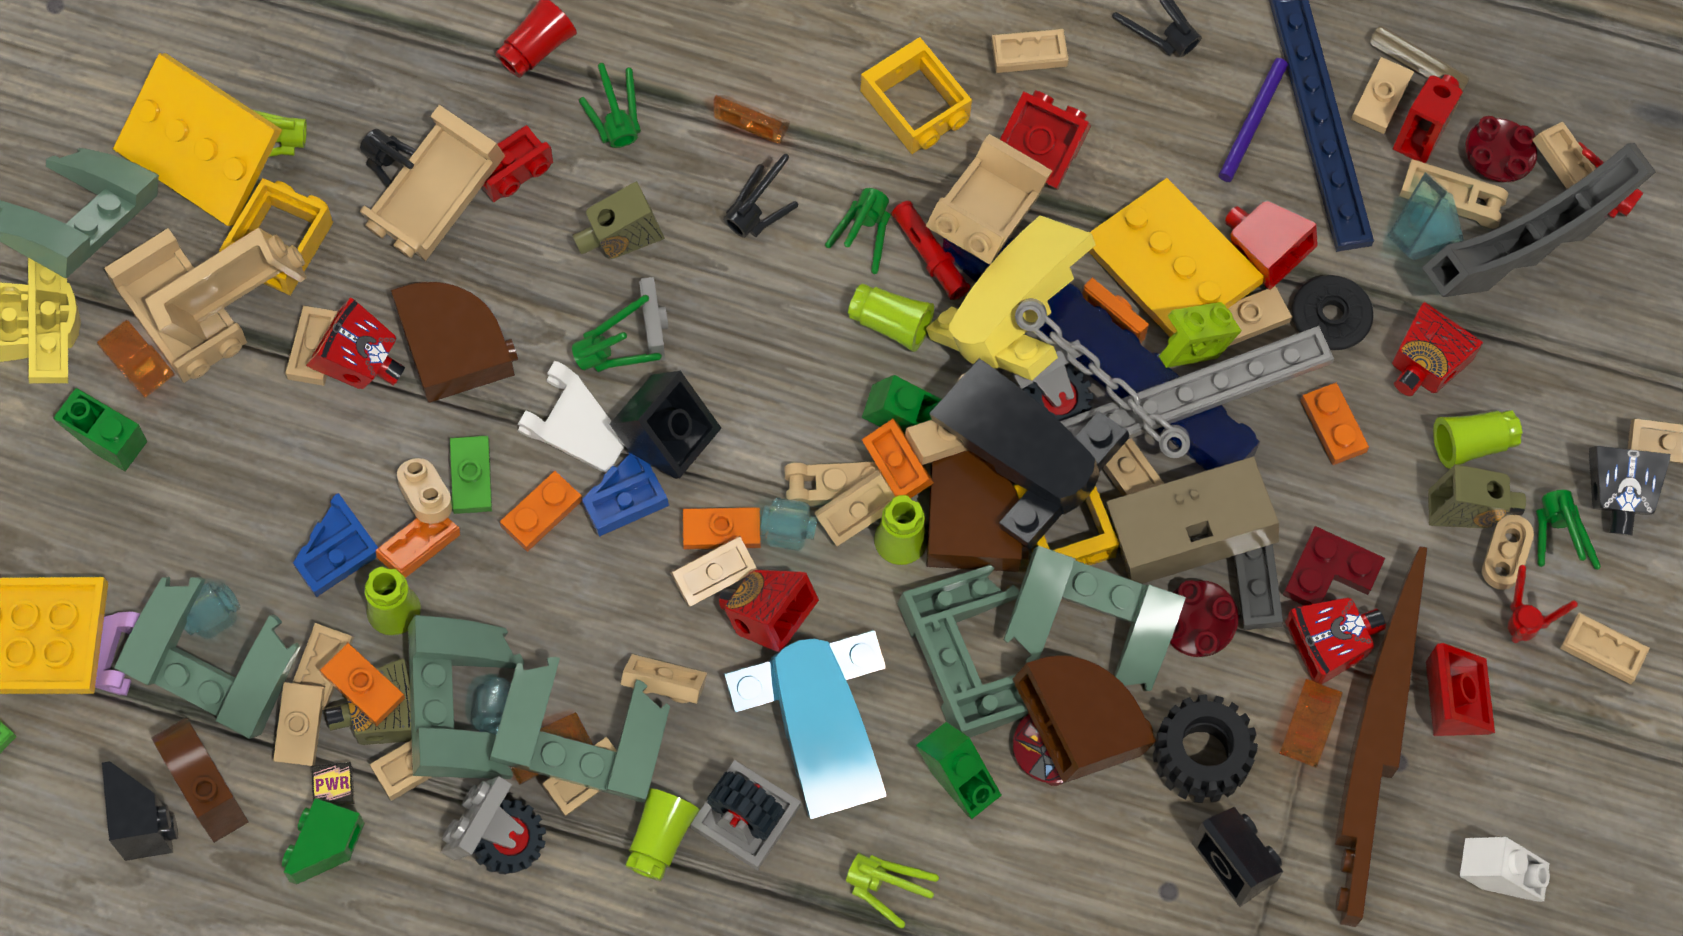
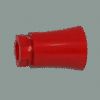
M539 0L530 14L504 40V45L495 53L502 65L510 73L521 78L528 70H533L557 47L575 36L577 31L570 19L558 6L550 0Z

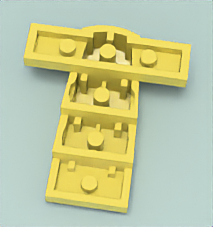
M1039 215L990 264L969 291L959 309L951 306L926 328L930 340L960 351L961 355L972 364L980 358L993 368H1002L1032 381L1053 363L1058 356L1054 346L1024 335L1027 331L1020 328L1015 319L1016 309L1023 300L1033 298L1044 304L1047 316L1051 314L1048 300L1074 280L1070 267L1096 245L1092 233ZM1027 310L1023 313V317L1027 322H1035L1038 319V315L1034 310Z
M28 258V285L0 283V362L29 358V383H68V349L73 347L78 338L81 325L75 295L70 283H67V278Z

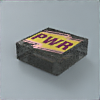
M351 762L311 766L313 801L317 798L337 806L355 804L353 765Z

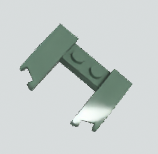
M79 148L77 153L61 158L56 155L46 159L47 168L93 192L97 196L66 224L37 211L0 200V242L60 276L68 278L157 197L159 175L115 155L86 148Z
M1037 546L1033 550L1003 640L1008 643L1015 638L1031 654L1025 660V663L1040 659L1061 599H1065L1131 623L1114 676L1124 686L1144 683V690L1151 691L1169 647L1186 597L1152 585L1135 582L1078 562L1073 557Z
M991 565L905 591L897 603L911 638L917 637L942 696L944 703L941 709L947 723L968 737L985 733L1029 714L1012 680L1015 675L982 685L956 624L1017 599L1019 590L1014 585L1003 592L987 578L994 570V567Z
M170 577L161 578L132 629L114 668L146 685L156 684L217 716L216 722L249 739L261 735L298 654L300 645L295 643L286 648L274 631L282 624V621L274 614L269 615L235 678L176 647L206 579L191 577L189 586H170Z
M415 615L408 626L413 776L489 779L499 776L503 779L512 778L514 771L508 765L490 761L497 734L454 729L452 665L516 668L518 663H522L524 666L521 654L513 655L504 638L508 633L506 628L446 617Z
M547 658L548 666L524 670L523 664L518 663L490 761L644 803L652 780L670 706L666 703L660 708L643 693L647 685L640 680H636L616 752L540 731L560 658Z

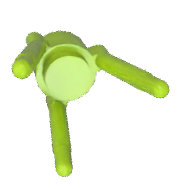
M253 110L282 129L276 141L281 143V147L273 148L269 157L278 155L295 156V147L305 148L307 134L306 119L287 118Z
M858 853L846 877V882L855 886L852 894L864 899L897 927L904 928L905 922L869 892L870 889L877 892L883 881L931 899L934 897L933 891L886 872L891 871L937 882L939 876L924 870L884 861L873 855L869 858Z

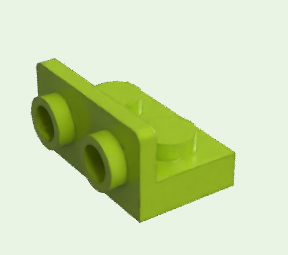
M1222 302L1172 310L1168 318L1177 332L1168 339L1169 344L1159 355V358L1166 368L1218 359L1242 330L1234 320L1230 310Z

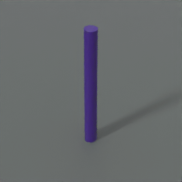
M1276 58L1220 170L1218 176L1221 180L1225 182L1232 181L1288 66L1284 59Z

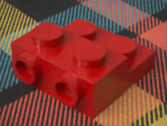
M1035 90L1033 95L1023 91L1000 140L1051 169L1052 173L1046 185L1058 190L1073 158L1076 159L1091 125L1085 120L1087 114L1071 106H1067L1066 110L1052 105L1054 102L1052 97Z

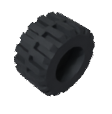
M1198 695L1195 702L1192 701L1191 697L1182 700L1180 707L1175 705L1169 710L1167 717H1164L1155 738L1153 761L1158 762L1157 774L1159 778L1163 776L1167 778L1165 786L1170 791L1174 787L1180 789L1178 796L1185 800L1188 794L1194 795V802L1203 803L1205 797H1210L1211 803L1220 801L1223 794L1229 797L1238 786L1241 787L1254 764V757L1258 744L1254 743L1257 736L1255 728H1248L1250 718L1246 713L1241 716L1236 713L1239 708L1238 705L1231 702L1229 707L1222 704L1223 697L1215 696L1214 701H1208L1207 695ZM1196 732H1205L1215 736L1221 741L1226 750V761L1215 766H1204L1196 763L1187 755L1183 746V738Z

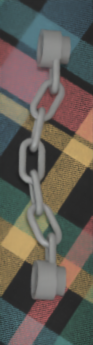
M1029 298L1023 300L1018 305L1015 319L1019 327L1026 331H1033L1047 344L1057 343L1067 351L1068 360L1080 371L1087 375L1095 374L1106 383V391L1116 403L1125 410H1134L1144 420V429L1159 442L1163 454L1170 458H1179L1187 453L1190 447V436L1187 430L1179 425H1170L1158 414H1149L1139 404V395L1124 380L1111 378L1100 368V360L1081 344L1072 345L1062 337L1060 327L1047 316L1046 308L1041 301ZM1027 310H1034L1038 315V319L1035 322H1027L1023 317V313ZM1045 322L1056 331L1050 332L1052 339L1039 330ZM1078 350L1093 361L1088 364L1090 369H1087L1073 357L1078 356ZM1118 384L1134 398L1128 399V404L1112 391V389H1118ZM1155 420L1165 427L1160 435L1150 428V426L1156 425ZM1172 437H1177L1182 441V445L1177 449H1172L1168 446L1167 441Z

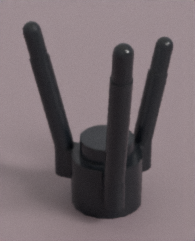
M1159 0L1174 21L1164 32L1167 36L1166 41L1118 12L1112 14L1115 20L1161 47L1168 56H1171L1176 51L1180 57H1183L1191 52L1202 39V36L1189 24L1174 0Z
M374 129L364 137L360 145L361 152L368 157L366 165L377 174L386 188L389 187L392 181L382 169V165L390 166L397 161L408 169L414 167V164L400 154L399 150L412 156L417 149L401 142L394 135L389 137L381 130Z
M788 154L782 155L748 197L764 170V166L759 164L734 204L726 211L725 223L740 237L745 238L749 233L757 237L764 228L798 207V202L793 201L760 221L759 217L762 215V211L755 204L789 160Z

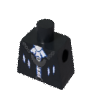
M1604 446L1589 448L1593 509L1612 511L1609 533L1632 536L1635 514L1650 515L1655 513L1671 454Z

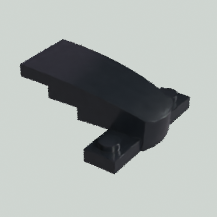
M980 358L929 413L932 421L961 439L965 448L994 465L998 474L1028 490L999 524L1003 531L1030 550L1062 514L1065 515L1077 508L1088 498L1096 486L1100 476L1099 472L1130 438L1128 430L1099 411L1074 436L1030 395Z

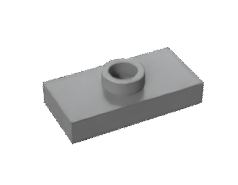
M654 277L642 278L639 281L641 297L643 295L649 296V301L642 305L649 354L660 353L662 358L657 361L665 360L662 329H668L666 307H658Z

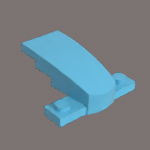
M874 630L830 643L818 639L798 640L784 647L780 652L772 656L771 660L724 673L735 712L779 700L786 738L789 742L796 776L800 782L810 819L886 797L866 729L846 681L847 679L885 668Z

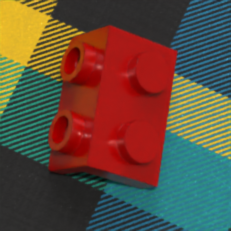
M527 125L498 143L505 157L481 188L493 202L501 197L513 195L522 183L531 177L541 176L549 169L553 163L551 146L547 142L541 143Z

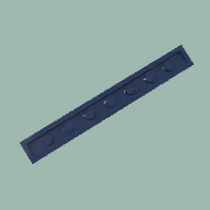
M1269 0L1283 55L1288 63L1287 70L1336 252L1370 247L1374 239L1309 0Z

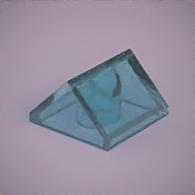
M1425 172L1389 232L1388 237L1413 260L1440 252L1448 244L1464 241L1453 194L1433 176Z

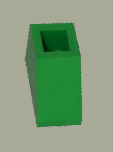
M892 375L872 385L862 418L879 427L894 419L905 434L906 428L932 420L929 413L942 399L896 375Z
M75 388L53 417L60 426L90 451L125 472L148 442L139 424Z
M945 722L916 745L932 775L970 819H973L1002 796L970 737L949 723Z
M315 798L311 808L306 807L301 814L298 823V830L301 832L296 844H290L283 857L282 867L285 868L284 874L289 882L299 884L349 861L365 824L360 813Z

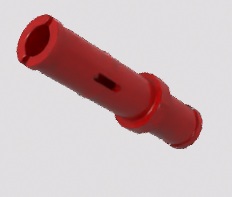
M904 201L898 204L892 210L891 215L896 219L910 239V242L926 262V270L929 275L937 278L950 300H957L969 291L970 285L954 265L955 259L952 254L944 251L931 230L926 227L925 222L911 201Z

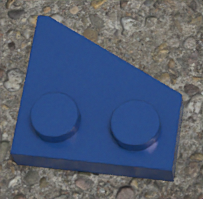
M630 452L617 468L612 466L603 476L602 482L594 486L582 499L584 508L599 537L669 506L668 498L650 464Z
M339 493L333 496L330 501L331 507L322 522L316 524L310 534L309 543L302 547L293 562L296 570L316 597L376 558L378 546Z

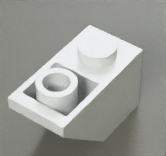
M1507 837L1465 838L1460 877L1482 890L1542 902L1545 899L1546 887L1550 880V863Z

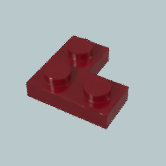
M1315 526L1283 596L1304 606L1322 603L1332 580L1369 595L1385 557Z

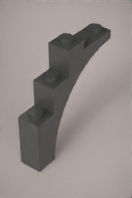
M1628 143L1605 163L1555 198L1491 232L1466 241L1448 244L1422 268L1442 297L1489 291L1514 268L1536 266L1561 243L1583 241L1609 218L1607 215L1647 181L1656 171L1635 143Z

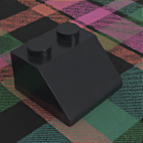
M681 370L651 375L609 424L631 454L675 479L682 477L721 430V426Z
M102 762L108 835L111 844L125 861L173 853L172 840L178 839V827L175 816H170L168 806L162 805L155 793L112 762Z
M1233 807L1203 821L1192 841V845L1237 905L1241 907L1277 882L1283 870L1280 867L1282 866V861L1276 851L1269 845L1265 847L1257 837L1258 830L1251 818L1245 813L1241 815Z

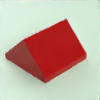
M1446 643L1437 644L1426 660L1433 735H1489L1495 733L1487 658Z

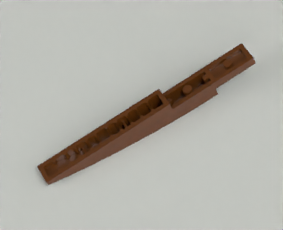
M1419 547L1397 596L1374 663L1353 741L1335 845L1350 847V849H1344L1341 861V872L1347 873L1345 888L1339 887L1336 899V911L1342 912L1341 925L1356 927L1363 919L1381 778H1392L1400 764L1427 547Z

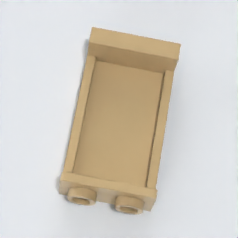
M440 105L430 116L436 125L409 159L414 164V167L408 169L404 166L373 208L370 210L363 206L360 210V213L368 220L365 227L381 239L387 234L396 240L393 246L409 258L416 254L425 261L505 157V154L496 142Z
M989 134L983 141L975 159L946 197L939 199L926 227L986 263L991 264L1039 198L1052 170Z
M169 228L104 268L113 287L183 383L203 376L210 366L223 358L226 359L236 355L242 346L247 343L241 327L238 323H234L224 308L199 323L207 341L195 349L159 331L145 299L194 269L180 249L176 238Z
M257 228L152 294L145 301L159 331L195 349L207 341L199 323L280 272H284L298 282L304 281L307 277L301 266L305 265V262L295 246L289 247L283 243L279 236H272L261 228Z

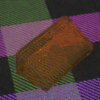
M716 95L714 98V117L775 143H781L790 126V121L729 96Z

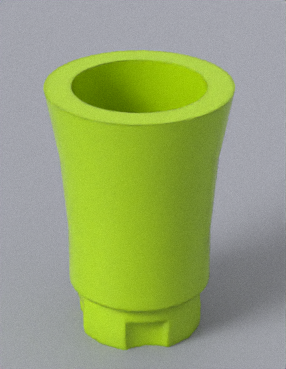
M860 284L851 299L848 314L849 318L859 321L862 326L875 330L897 341L912 352H916L927 335L926 328L932 322L934 304L903 297L878 287L872 288L868 285Z
M1513 410L1503 412L1492 411L1468 416L1438 417L1433 427L1436 451L1440 461L1448 469H1451L1454 465H1461L1480 457L1517 447L1521 444V436L1523 434L1520 419Z
M908 495L894 497L886 505L882 513L881 523L874 535V544L879 555L886 561L896 565L913 563L923 555L927 547L924 512L920 503L913 501Z
M381 566L369 573V578L365 584L366 612L369 623L375 630L385 635H399L407 632L414 616L420 615L421 612L418 596L409 588L405 577L397 569H387Z
M649 788L637 832L629 849L631 853L625 867L644 877L661 881L666 867H670L676 850L700 809L675 795Z

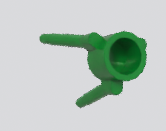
M599 63L598 69L612 112L605 116L606 122L603 124L584 97L579 99V103L599 131L602 143L609 142L613 148L625 147L634 143L638 138L637 133L641 132L637 120L633 70L630 67L626 69L629 115H627L625 110L619 109L605 64Z
M863 189L858 201L852 202L848 213L825 243V247L831 248L854 217L856 220L844 242L845 247L851 246L862 225L873 227L877 223L878 229L871 272L877 274L882 256L886 225L891 216L890 213L885 211L889 198L877 189Z
M643 295L597 328L584 333V339L573 343V356L582 370L585 371L595 367L597 372H601L612 367L646 363L662 358L660 353L607 359V357L611 356L610 346L626 339L627 334L621 332L607 339L601 335L648 302L649 296Z
M1556 490L1545 494L1541 499L1543 508L1536 510L1538 519V566L1543 567L1545 565L1547 523H1551L1553 528L1567 527L1579 560L1584 561L1586 559V551L1593 568L1599 570L1601 564L1581 521L1578 507L1574 504L1572 492L1569 490Z

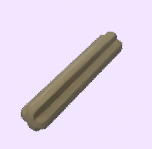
M1379 26L1371 37V45L1427 78L1434 75L1439 78L1442 75L1453 76L1459 82V88L1464 91L1469 82L1467 75L1383 26Z

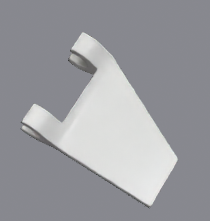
M554 361L547 373L549 375L547 382L557 388L564 389L546 422L535 414L525 411L518 423L520 425L518 432L529 438L543 441L606 474L615 465L625 445L609 425L611 422L610 418L579 376L564 364Z

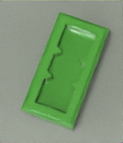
M489 437L450 438L452 505L454 514L491 512L492 492Z

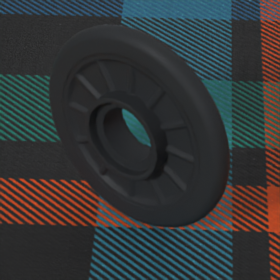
M1324 275L1311 279L1298 290L1292 304V317L1299 333L1319 326L1330 350H1344L1357 345L1367 336L1373 323V307L1367 293L1357 283L1341 276ZM1327 305H1335L1341 309L1343 317L1339 320H1330L1324 315L1323 308Z

